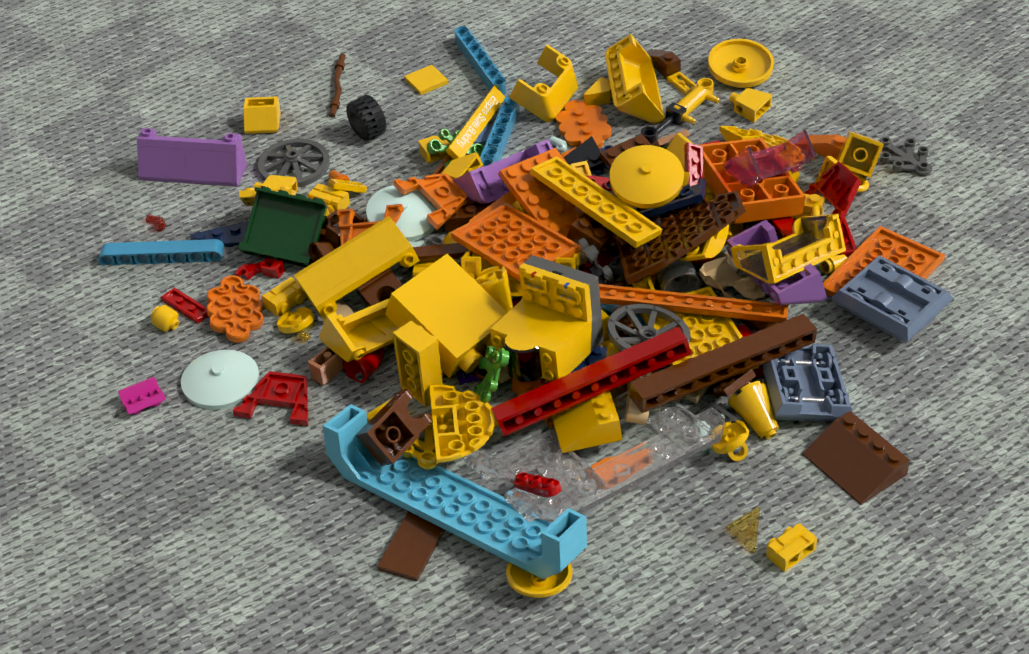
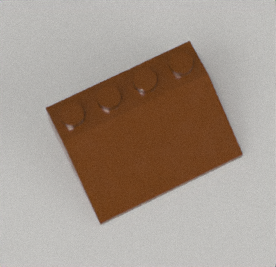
M851 411L836 419L803 452V455L860 505L905 477L908 473L910 459Z

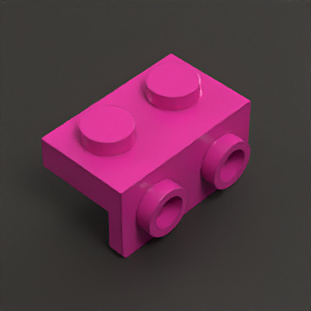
M155 377L118 391L125 411L133 415L141 413L144 408L149 406L156 407L166 400Z

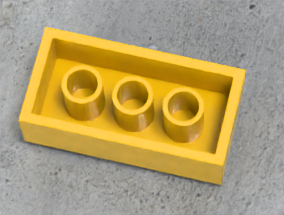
M410 321L393 332L400 387L402 389L408 388L412 392L413 398L427 407L431 404L429 385H443L438 349L439 342L435 336L427 333L422 326Z

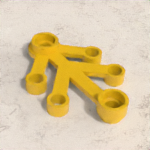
M432 422L423 430L425 442L417 438L412 443V445L424 452L420 453L411 445L402 454L403 457L417 459L418 465L425 470L433 469L438 465L436 455L433 452L435 451V445L433 442Z

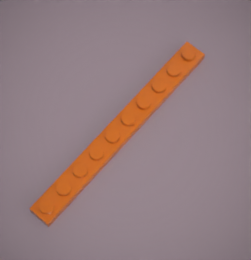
M599 284L600 303L621 306L650 304L675 312L775 323L786 321L789 305L780 306L778 303Z

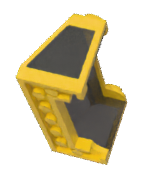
M839 215L801 217L793 223L792 230L794 234L773 243L757 245L739 244L733 246L731 251L734 265L771 284L803 271L804 266L810 263L816 265L846 251Z

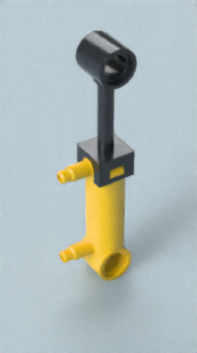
M709 78L699 79L697 86L678 103L672 102L666 107V120L656 128L652 126L642 128L641 134L652 144L658 139V135L671 123L679 126L684 122L695 124L696 120L688 116L705 100L715 103L720 101L719 98L713 95V80Z

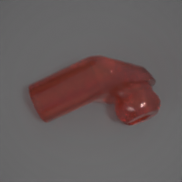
M147 215L146 223L154 224L157 231H163L166 228V222L163 217Z

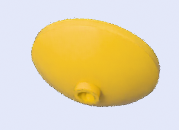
M510 562L506 568V578L512 589L532 598L550 597L563 591L570 584L573 575L571 562L560 573L545 579H541Z

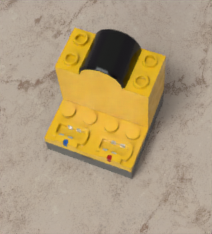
M532 255L519 266L522 300L490 328L492 346L496 347L497 351L499 348L509 351V362L506 368L508 375L514 380L532 382L539 378L554 381L570 374L604 341L598 276Z

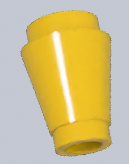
M844 254L835 255L820 262V269L824 274H832L847 257Z

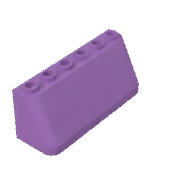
M549 139L526 150L485 167L482 166L453 180L468 195V200L480 204H488L510 191L498 175L501 169L553 148Z
M765 220L728 239L729 248H727L729 256L733 258L731 247L739 244L743 246L763 245L777 241L775 228ZM746 250V251H747V254H748V253H750V252H752V251H755V250ZM787 250L782 252L784 256L789 254ZM764 260L745 268L768 280ZM811 263L804 266L803 271L777 283L768 284L751 275L756 285L760 284L763 292L769 294L773 303H778L780 306L819 303L827 299L820 272Z

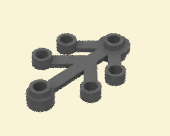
M882 137L879 142L884 144L883 151L889 150L897 155L891 156L889 152H882L880 154V161L882 163L893 162L892 169L894 171H915L920 176H927L932 172V166L927 163L929 151L927 147L920 146L918 148L917 155L920 157V162L914 159L915 139L907 138L905 140L907 153L894 146L889 137Z
M583 237L577 242L581 246L580 250L591 264V267L588 268L589 272L592 274L597 269H600L604 272V279L609 283L613 282L615 279L610 268L607 265L601 267L598 264L596 258H598L599 252L595 246H589Z

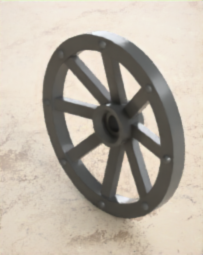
M289 139L267 148L258 160V169L260 176L265 181L270 176L267 173L268 171L284 164L277 176H284L289 168L294 169L297 185L302 187L319 180L325 175L330 166V158L327 149L318 142L309 139ZM292 147H302L299 150L292 149ZM283 149L287 150L286 153H277ZM310 149H313V150L319 152L320 154H304V153L307 152V151H309ZM269 158L280 159L272 164L265 166ZM304 159H323L320 167H317ZM303 165L314 171V173L302 178L299 167Z
M631 304L623 306L611 314L607 325L608 337L612 344L620 351L632 347L629 344H639L678 326L687 338L688 344L690 342V331L686 323L673 312L655 305ZM635 314H651L648 326L642 327ZM624 316H628L636 330L617 321ZM656 316L670 322V324L659 330L654 328ZM615 328L633 337L620 338Z

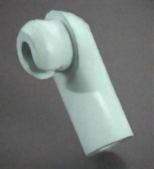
M554 136L550 138L551 145L556 146L560 154L567 151L566 141Z

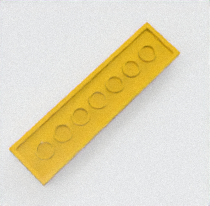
M556 156L531 168L530 174L633 247L637 248L661 235V227Z

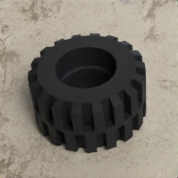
M366 94L347 104L346 113L348 121L354 132L361 139L369 141L386 131L385 115L373 97Z

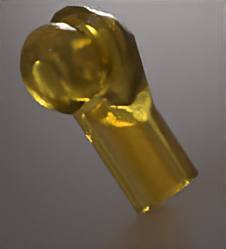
M312 322L305 329L298 331L297 338L301 339L303 343L309 340L311 335L307 332L315 327V323Z

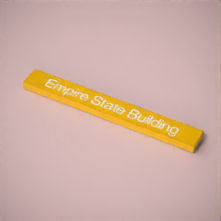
M495 86L490 89L445 150L453 159L463 157L504 101L505 96Z

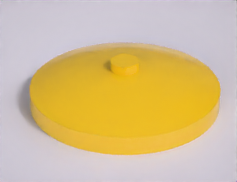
M748 39L723 41L712 48L708 57V69L713 77L733 87L747 88L760 85L770 78L774 68V58L771 52L760 43Z
M641 145L627 149L617 156L610 168V185L614 194L621 201L633 207L647 209L663 206L676 198L683 187L684 170L681 162L673 153L658 146Z

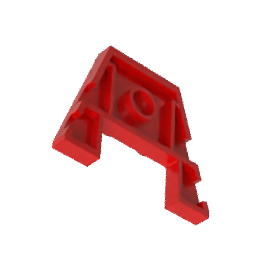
M838 161L821 175L822 179L817 183L813 182L810 184V189L804 194L819 195L821 193L835 207L831 214H838L840 224L842 225L862 181L844 164Z
M269 371L254 387L255 390L243 398V403L233 409L235 417L251 419L257 404L294 408L289 418L290 424L308 426L307 376Z

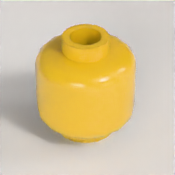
M167 305L155 307L150 315L152 325L163 332H168L170 329L175 330L180 323L178 312Z

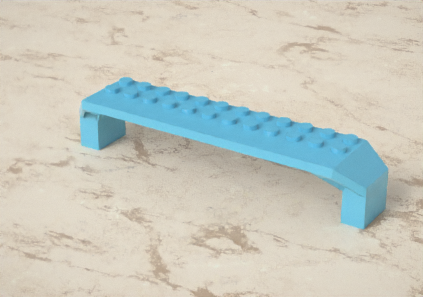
M352 404L323 425L326 454L345 479L541 579L560 573L587 547L586 516L570 508H567L557 519L552 521L439 465L433 469L425 470L418 465L417 459L413 457L406 458L401 455L394 464L381 466L356 436L368 422L366 411Z

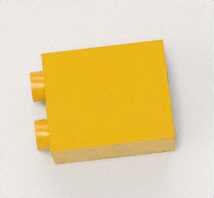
M446 254L392 292L385 315L398 328L413 321L415 324L422 326L427 333L435 336L439 342L441 370L450 378L461 369L468 374L479 365L480 358L483 357L481 354L486 351L488 346H492L490 328L508 312Z

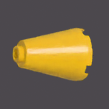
M498 266L487 268L478 273V278L472 277L507 312L513 308L508 274L504 266H502V269H499Z
M755 381L740 388L742 391L740 394L736 395L733 393L728 399L730 407L744 419L760 438L765 437L768 440L777 435L779 427L763 382Z

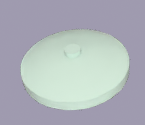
M389 186L376 192L367 203V222L383 220L386 205L402 204L404 211L396 225L409 242L420 240L434 230V227L426 218L427 214L437 209L418 189L402 195L394 186Z
M217 350L196 358L186 367L181 377V387L184 396L193 405L204 409H225L243 402V398L255 390L254 387L258 384L260 378L256 362L245 353L235 350Z

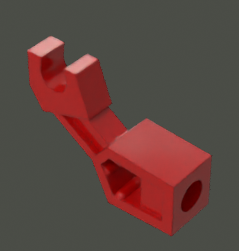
M268 257L259 263L240 266L235 275L240 277L244 274L245 280H249L257 273L262 272L264 276L279 279L286 269L283 261Z

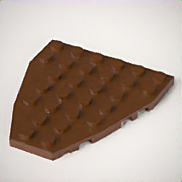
M738 191L716 195L713 201L710 202L704 198L697 205L690 204L681 210H676V212L668 211L660 217H650V221L662 228V233L637 248L617 236V246L627 283H637L650 274H657L661 269L703 242H706L745 213L746 210Z

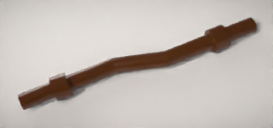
M343 53L339 55V59L335 64L333 78L335 93L330 102L329 117H335L337 109L340 107L339 100L342 88L339 80L345 67L344 61L346 57Z

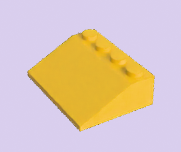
M610 390L552 415L562 453L623 440L620 420Z

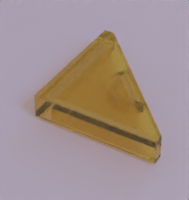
M759 507L727 525V529L753 554L756 552Z

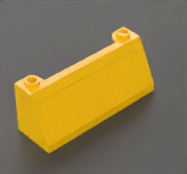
M388 216L299 271L294 276L309 302L325 321L327 315L336 313L337 304L335 301L397 262L403 267H411L420 260L412 245Z
M389 299L344 318L341 314L337 316L335 312L327 315L319 334L320 340L346 362L360 360L366 354L394 343L393 332L399 328L385 315Z

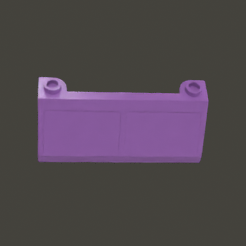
M141 129L137 137L139 180L238 187L247 166L241 134L228 133L221 140L156 136L157 133L154 129Z

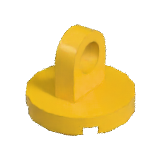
M735 420L736 423L726 422L713 431L709 445L715 453H726L732 460L741 461L748 454V447L745 441L749 436V430L743 421ZM741 446L740 452L733 454V451Z

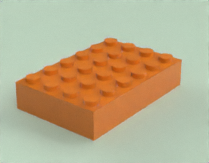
M762 137L700 145L703 146L704 179L715 196L733 191H738L746 212L733 221L734 224L802 215L806 196Z

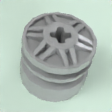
M676 260L655 274L662 291L681 293L701 289V281L692 261Z

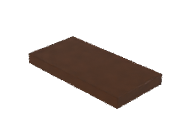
M408 511L377 565L378 570L418 582L445 529Z

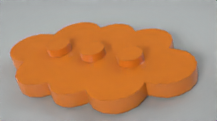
M572 100L565 104V111L559 112L556 115L559 133L565 137L567 145L579 146L592 136L600 149L603 146V140L608 139L612 135L611 126L608 124V117L602 114V108L598 105H586L581 100Z
M231 275L226 276L220 281V287H214L207 292V315L210 317V328L215 332L225 333L229 341L235 343L244 342L250 337V331L257 330L263 325L264 317L261 313L263 311V302L260 300V291L256 286L244 285L242 278Z

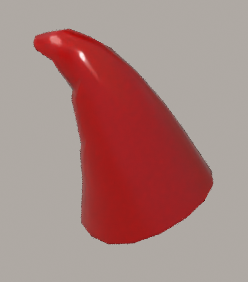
M382 347L368 353L357 361L346 362L343 359V366L347 376L359 383H364L381 365L385 355L384 348ZM359 372L364 376L361 381L355 379V375Z

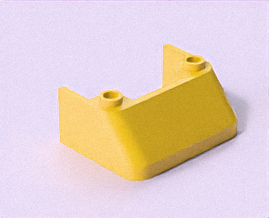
M547 44L537 64L557 76L558 79L551 88L543 83H538L533 88L519 79L509 98L543 121L552 122L577 91L578 82L571 60Z

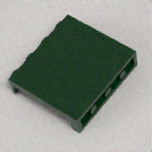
M261 186V188L255 187L256 196L244 240L239 243V251L242 254L265 259L269 257L297 266L307 267L311 265L313 261L309 256L308 249L310 243L319 241L327 211V205L323 202L324 200L317 197L309 199L302 194L290 195L284 190H278V192L271 191V188Z

